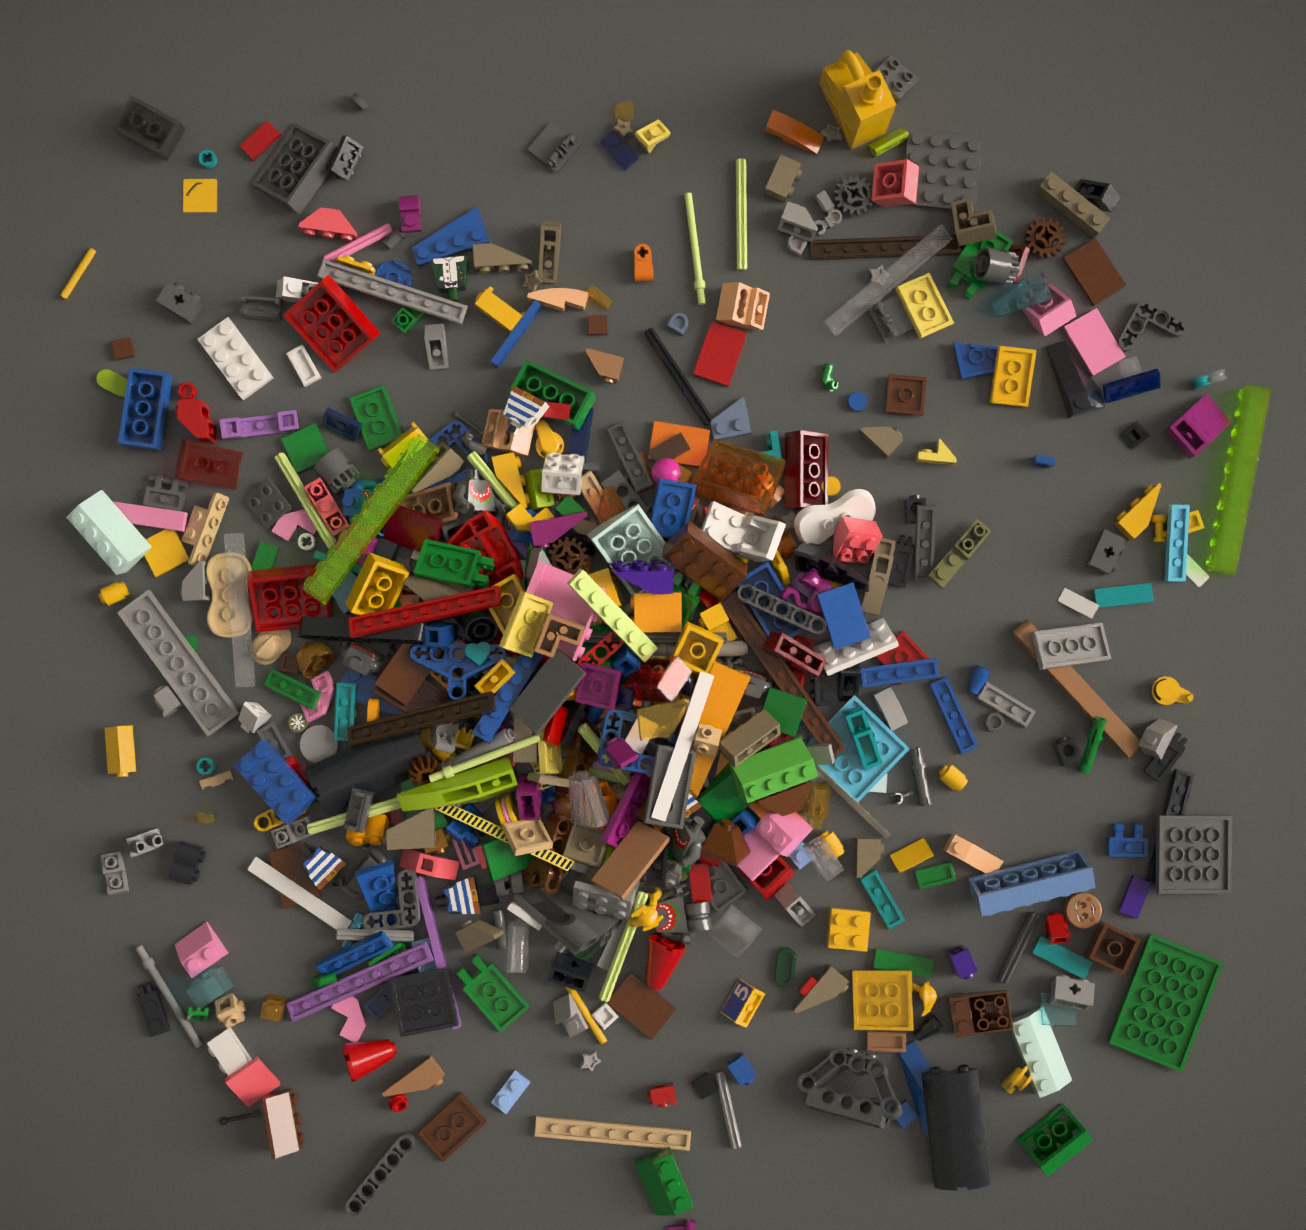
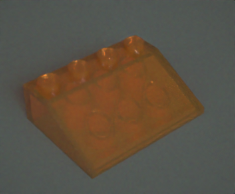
M715 439L692 479V484L697 485L695 495L764 517L774 497L786 460Z

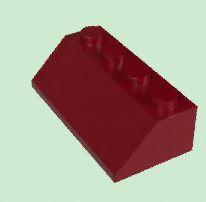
M803 430L786 432L784 509L802 510L812 505L828 504V434ZM823 480H824V492H823L822 487H821Z

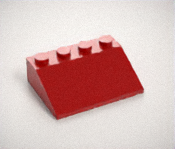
M329 274L283 314L284 318L334 373L380 334V331Z
M327 563L249 571L247 581L256 632L299 628L300 618L303 616L333 617L331 592L328 588L330 582ZM275 608H276V610H277V615L274 616V611H275Z

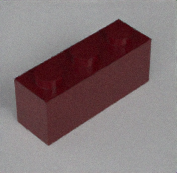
M771 631L763 649L807 675L819 677L827 661L826 658L780 632Z

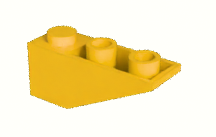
M514 452L492 457L496 477L512 496L528 510L527 505L531 503L528 493L524 494L523 490L526 482L524 474L520 475L518 469L522 467L520 457H516Z
M1160 483L1148 486L1143 491L1145 495L1141 499L1137 497L1130 504L1131 508L1127 512L1124 510L1116 517L1118 521L1114 525L1129 541L1135 539L1149 525L1161 488Z

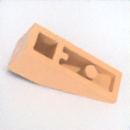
M951 834L943 849L946 853L985 874L998 871L1003 863L1002 860L955 834Z

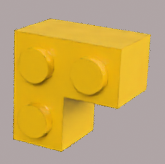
M721 603L699 614L700 619L697 622L701 628L710 632H725L727 634V641L737 639Z

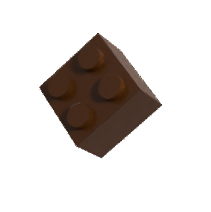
M1100 921L1084 956L1125 975L1141 940L1106 922Z

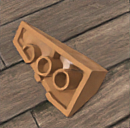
M448 482L381 502L384 521H386L387 508L390 503L442 519V524L457 520L459 513L455 512V500L453 498L457 486Z

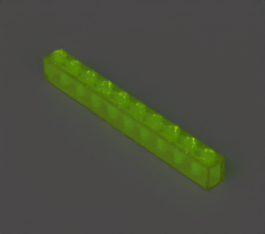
M1248 384L1239 392L1238 399L1240 400V405L1235 412L1237 421L1236 426H1233L1231 432L1233 442L1228 448L1230 458L1229 463L1227 462L1225 465L1224 473L1226 478L1221 485V492L1223 494L1222 499L1219 500L1217 505L1219 515L1214 522V529L1216 531L1215 536L1212 537L1210 542L1212 551L1206 563L1208 572L1225 576L1236 575L1271 388Z
M418 434L416 438L413 437L409 441L408 449L405 453H400L396 459V465L393 468H389L384 476V481L376 485L373 490V496L364 501L361 512L352 517L349 528L347 530L344 529L338 537L340 540L336 545H332L328 549V556L324 561L321 560L315 567L316 572L313 576H309L303 584L305 593L325 606L438 454V446L422 435Z

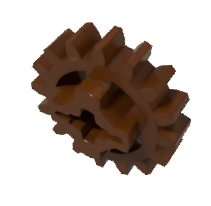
M1042 217L1040 222L1038 219H1035L1034 225L1030 224L1028 226L1029 230H1026L1024 234L1028 236L1024 242L1029 243L1027 247L1033 250L1031 255L1037 253L1039 259L1042 255L1045 256V259H1048L1050 254L1052 257H1055L1057 252L1060 253L1063 249L1061 246L1066 244V241L1062 239L1067 235L1061 233L1064 227L1059 228V221L1053 223V218L1046 221L1045 217ZM1037 228H1040V229H1039V233H1036L1035 235H1033V234H1034V231H1035ZM1057 241L1055 247L1051 248V243Z
M565 537V542L562 539H558L559 545L552 544L555 549L554 551L549 550L552 557L548 558V560L553 562L551 564L553 567L572 575L579 569H583L586 572L584 565L589 566L586 559L590 558V555H586L585 552L589 549L582 548L584 542L580 541L577 543V538H573L571 541L570 537ZM573 546H575L579 550L580 554L574 551ZM569 555L576 557L570 559L569 561L562 559L568 557ZM578 561H580L578 567L575 568V565L578 563ZM558 562H561L564 565V569L560 567Z

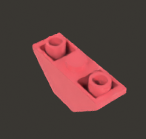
M321 207L299 223L300 230L307 236L320 234L328 239L341 237V240L352 241V239L358 238L356 231L340 210Z
M321 477L304 487L333 536L350 527L347 519L343 516L342 509Z
M403 849L399 866L432 877L456 880L460 861L429 853L426 854L425 852L413 849Z

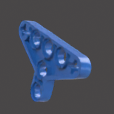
M419 644L412 647L410 656L417 664L448 679V695L454 701L466 697L467 679L494 667L501 659L505 660L506 651L499 645H490L491 653L499 650L503 654L499 655V659H495L494 655H489L490 660H485L481 666L466 656L465 648L467 645L450 644L444 647H435ZM420 649L422 653H428V649H430L431 660H427V655H421L420 659H418L414 653H418ZM442 649L444 656L441 659L434 658L435 650ZM456 649H461L464 655L460 659H455L453 652ZM456 668L462 669V677L454 678L452 676L453 670ZM456 687L461 688L463 691L462 695L458 698L452 696V690Z

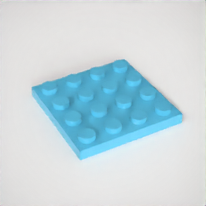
M853 695L828 721V724L846 748L834 756L835 762L833 764L818 766L858 803L910 748ZM859 705L865 711L883 764L864 770L843 715V711ZM813 737L806 745L818 743Z

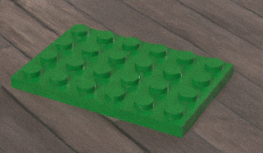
M1149 933L1108 1043L1183 1072L1223 963Z

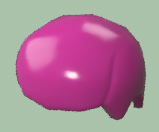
M671 458L658 460L651 470L653 482L657 485L658 477L678 481L680 476L679 465Z

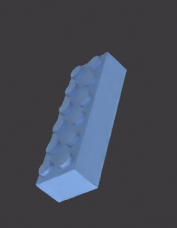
M1081 850L968 878L971 897L981 916H991L998 912L1011 911L1017 907L1030 906L1033 903L1046 902L1053 898L1066 897L1076 892H1086L1089 889L1096 888L1093 868Z

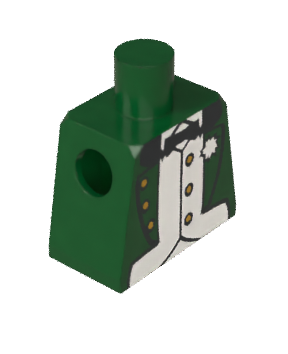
M467 256L431 259L439 292L447 293L448 300L459 301L458 291H465L467 289L469 264Z

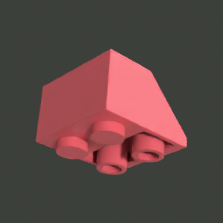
M842 516L834 531L832 556L843 562L867 565L883 537L876 521Z

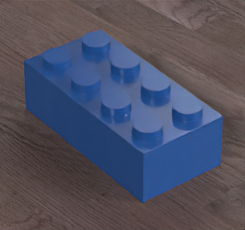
M129 368L118 444L123 447L162 452L173 377L170 374Z
M769 562L748 573L747 578L736 587L739 589L740 586L748 584L780 599L784 590ZM741 590L742 598L748 599L751 597L750 590ZM789 596L784 600L793 604ZM766 597L758 599L760 606H768L769 601ZM778 605L776 612L779 615H784L786 607ZM748 606L767 638L771 631L784 633L790 638L804 631ZM795 613L794 620L797 623H802L803 619L800 614Z
M264 739L234 765L286 824L290 825L317 800L318 796L270 742Z

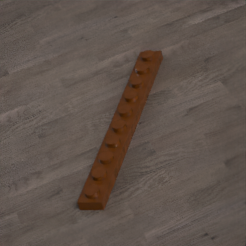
M733 590L723 601L718 600V603H721L727 616L781 691L807 699L801 720L817 743H831L834 756L843 751L846 747L784 660L763 649L768 638L745 605L738 600L735 591Z

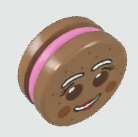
M1076 892L1066 898L1063 904V914L1071 925L1087 929L1094 926L1100 920L1102 913L1101 904L1092 894Z

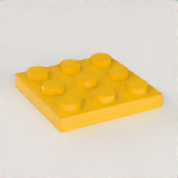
M853 970L854 1030L913 1031L912 970Z

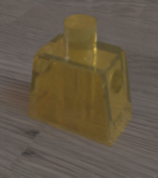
M812 782L813 786L807 799V816L811 819L810 826L813 829H822V821L828 820L831 790L828 783Z

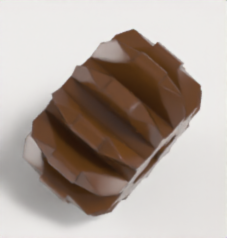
M428 755L424 758L418 756V760L412 759V764L408 765V777L414 786L431 783L429 775L441 771L440 764L434 757L430 758Z

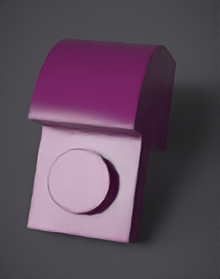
M399 196L402 233L421 232L420 217H422L420 196Z

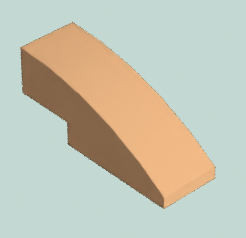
M568 288L543 289L528 293L527 295L529 302L533 303L536 300L542 306L561 312L565 311L566 305L584 311L589 298L588 292Z

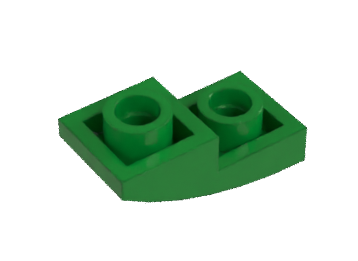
M402 307L391 319V322L406 334L426 313Z

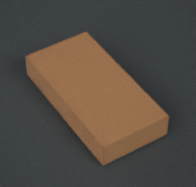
M867 1030V1051L906 1053V1032Z

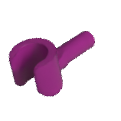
M685 1219V1225L668 1226V1230H694L696 1221Z

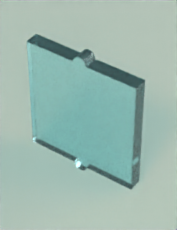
M1040 993L1041 1007L1039 1010L1041 1011L1042 1025L1077 1026V1009L1050 1004V993Z

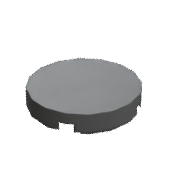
M315 725L308 728L302 734L300 750L307 760L317 763L336 754L339 742L333 741L334 731L330 727Z

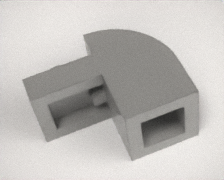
M448 723L432 727L430 742L434 743V749L443 752H454V734L458 724Z

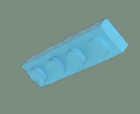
M1168 504L1164 581H1186L1190 505Z

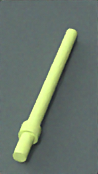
M685 193L695 275L694 290L697 291L698 305L706 304L704 294L706 286L702 278L692 193Z
M536 734L452 767L451 765L446 766L443 770L429 775V779L432 783L445 777L446 779L451 778L458 772L541 741V737Z

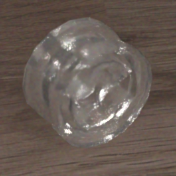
M1225 369L1209 374L1208 377L1212 379L1210 383L1214 384L1227 379V376L1224 375Z

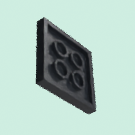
M448 966L389 979L400 1037L459 1025Z

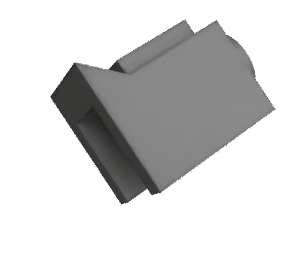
M162 685L154 691V701L163 711V717L168 718L184 706L171 686Z

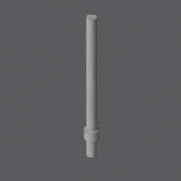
M142 945L137 947L135 950L143 961L141 964L145 970L148 969L195 1048H198L202 1045V1042L156 969L155 961L152 957H149Z

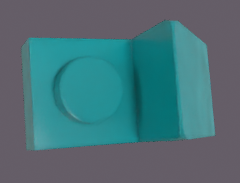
M778 430L770 431L769 437H766L767 448H771V450L757 452V456L775 470L782 471Z

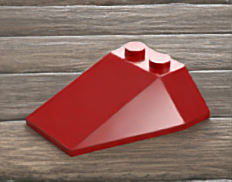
M487 510L469 518L446 543L481 551V556L494 559L493 563H495L493 572L485 571L481 568L478 572L489 577L488 587H492L513 574H516L519 580L524 578L520 556L502 523ZM475 586V588L472 591L483 588Z

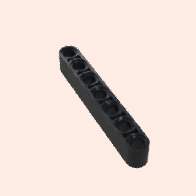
M303 616L300 618L298 637L310 640L425 644V626L427 624L419 623L351 638L349 635L348 618Z

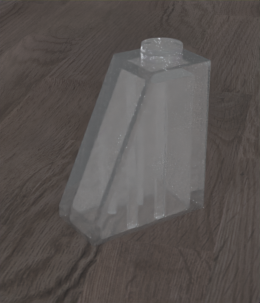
M578 771L576 775L569 776L571 823L595 828L608 825L610 816L597 776L588 774V771Z
M514 918V921L509 923L507 973H526L529 969L530 924L521 918Z

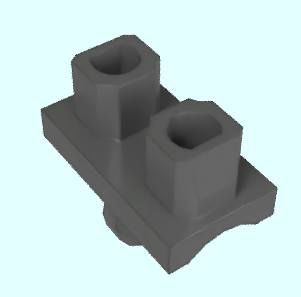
M153 828L124 839L130 858L163 846L159 828Z

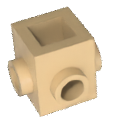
M699 723L692 741V750L702 754L715 755L719 746L722 729L712 727L709 724Z
M233 993L214 1001L216 1017L227 1028L245 1020V1005L241 1000L238 1001Z

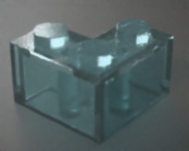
M214 967L201 975L203 979L197 978L189 984L191 988L186 990L195 1006L202 1009L235 987V984L223 967L219 969Z

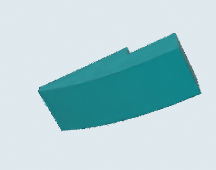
M859 705L843 711L864 770L883 764L872 729L869 726L862 706Z

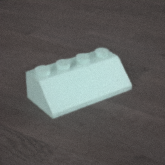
M103 490L80 503L66 517L116 575L127 573L152 548Z
M1039 1007L1012 1018L1014 1030L1010 1031L1024 1066L1028 1067L1026 1071L1028 1076L1030 1074L1033 1076L1030 1082L1035 1094L1039 1098L1059 1091L1072 1081L1044 1008Z

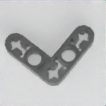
M1141 301L1135 306L1117 343L1123 352L1130 351L1136 345L1147 323L1172 337L1183 335L1186 332L1187 325L1185 321L1148 301ZM1143 306L1147 307V312L1144 314L1141 313L1142 310L1140 309ZM1153 310H1154L1155 313L1151 316V319H1150L1149 316H1150L1151 314H1149V313L1153 312ZM1156 315H1163L1165 323H1157ZM1172 320V322H1170L1171 325H1169L1168 328L1165 327L1169 323V321ZM1137 322L1140 325L1139 331L1131 330L1130 323ZM1177 324H1179V325H1180V326H1179V329H1181V330H1179L1178 332H1175V331H1174V330H1175V327H1174V326L1177 325ZM1128 335H1132V337L1128 341L1130 345L1124 347L1123 341L1128 337Z
M406 869L398 875L400 910L367 914L363 918V926L367 930L375 931L412 927L419 923L421 915L416 873L413 870ZM406 873H408V876H412V880H409V887L413 886V889L403 890V887H407L406 880L402 879L406 876ZM407 892L414 895L412 903H407L404 900V895ZM415 905V909H411V914L415 915L416 919L411 923L410 920L406 919L410 911L409 909L405 910V907ZM389 914L396 916V924H388L387 916ZM381 915H383L382 922L375 923L374 927H372V924H368L371 916H373V919H381Z

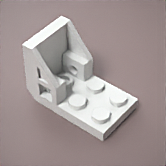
M713 501L710 503L701 530L730 552L751 561L764 562L773 561L786 524L759 516H746Z

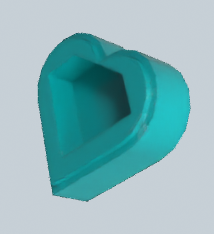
M486 642L471 643L465 648L466 656L479 666L484 663L491 653L490 645Z

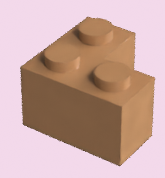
M547 611L533 649L535 652L553 658L560 640L579 646L586 627L580 622Z

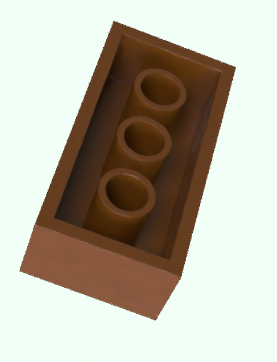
M689 520L664 544L662 558L720 601H723L747 578L748 565Z

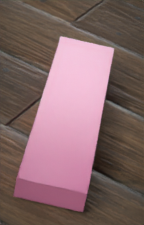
M113 501L132 524L185 532L188 515L186 512Z

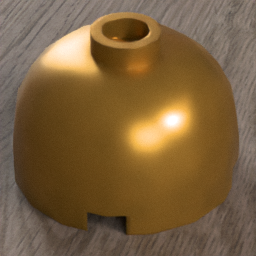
M306 642L300 646V650L297 653L296 666L304 678L311 679L320 674L319 671L323 667L327 670L333 664L335 655L331 648L323 642Z

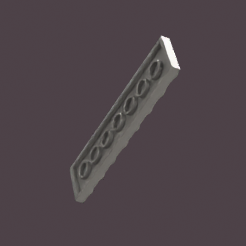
M147 590L117 612L208 737L240 714L150 590Z

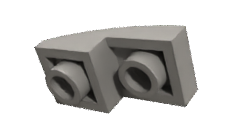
M890 686L872 694L878 710L883 714L887 727L891 731L908 723L902 707Z
M306 816L292 822L290 825L286 824L270 831L277 849L312 836L307 830V824L312 822L311 817Z
M121 852L101 855L102 870L106 876L108 895L129 892Z

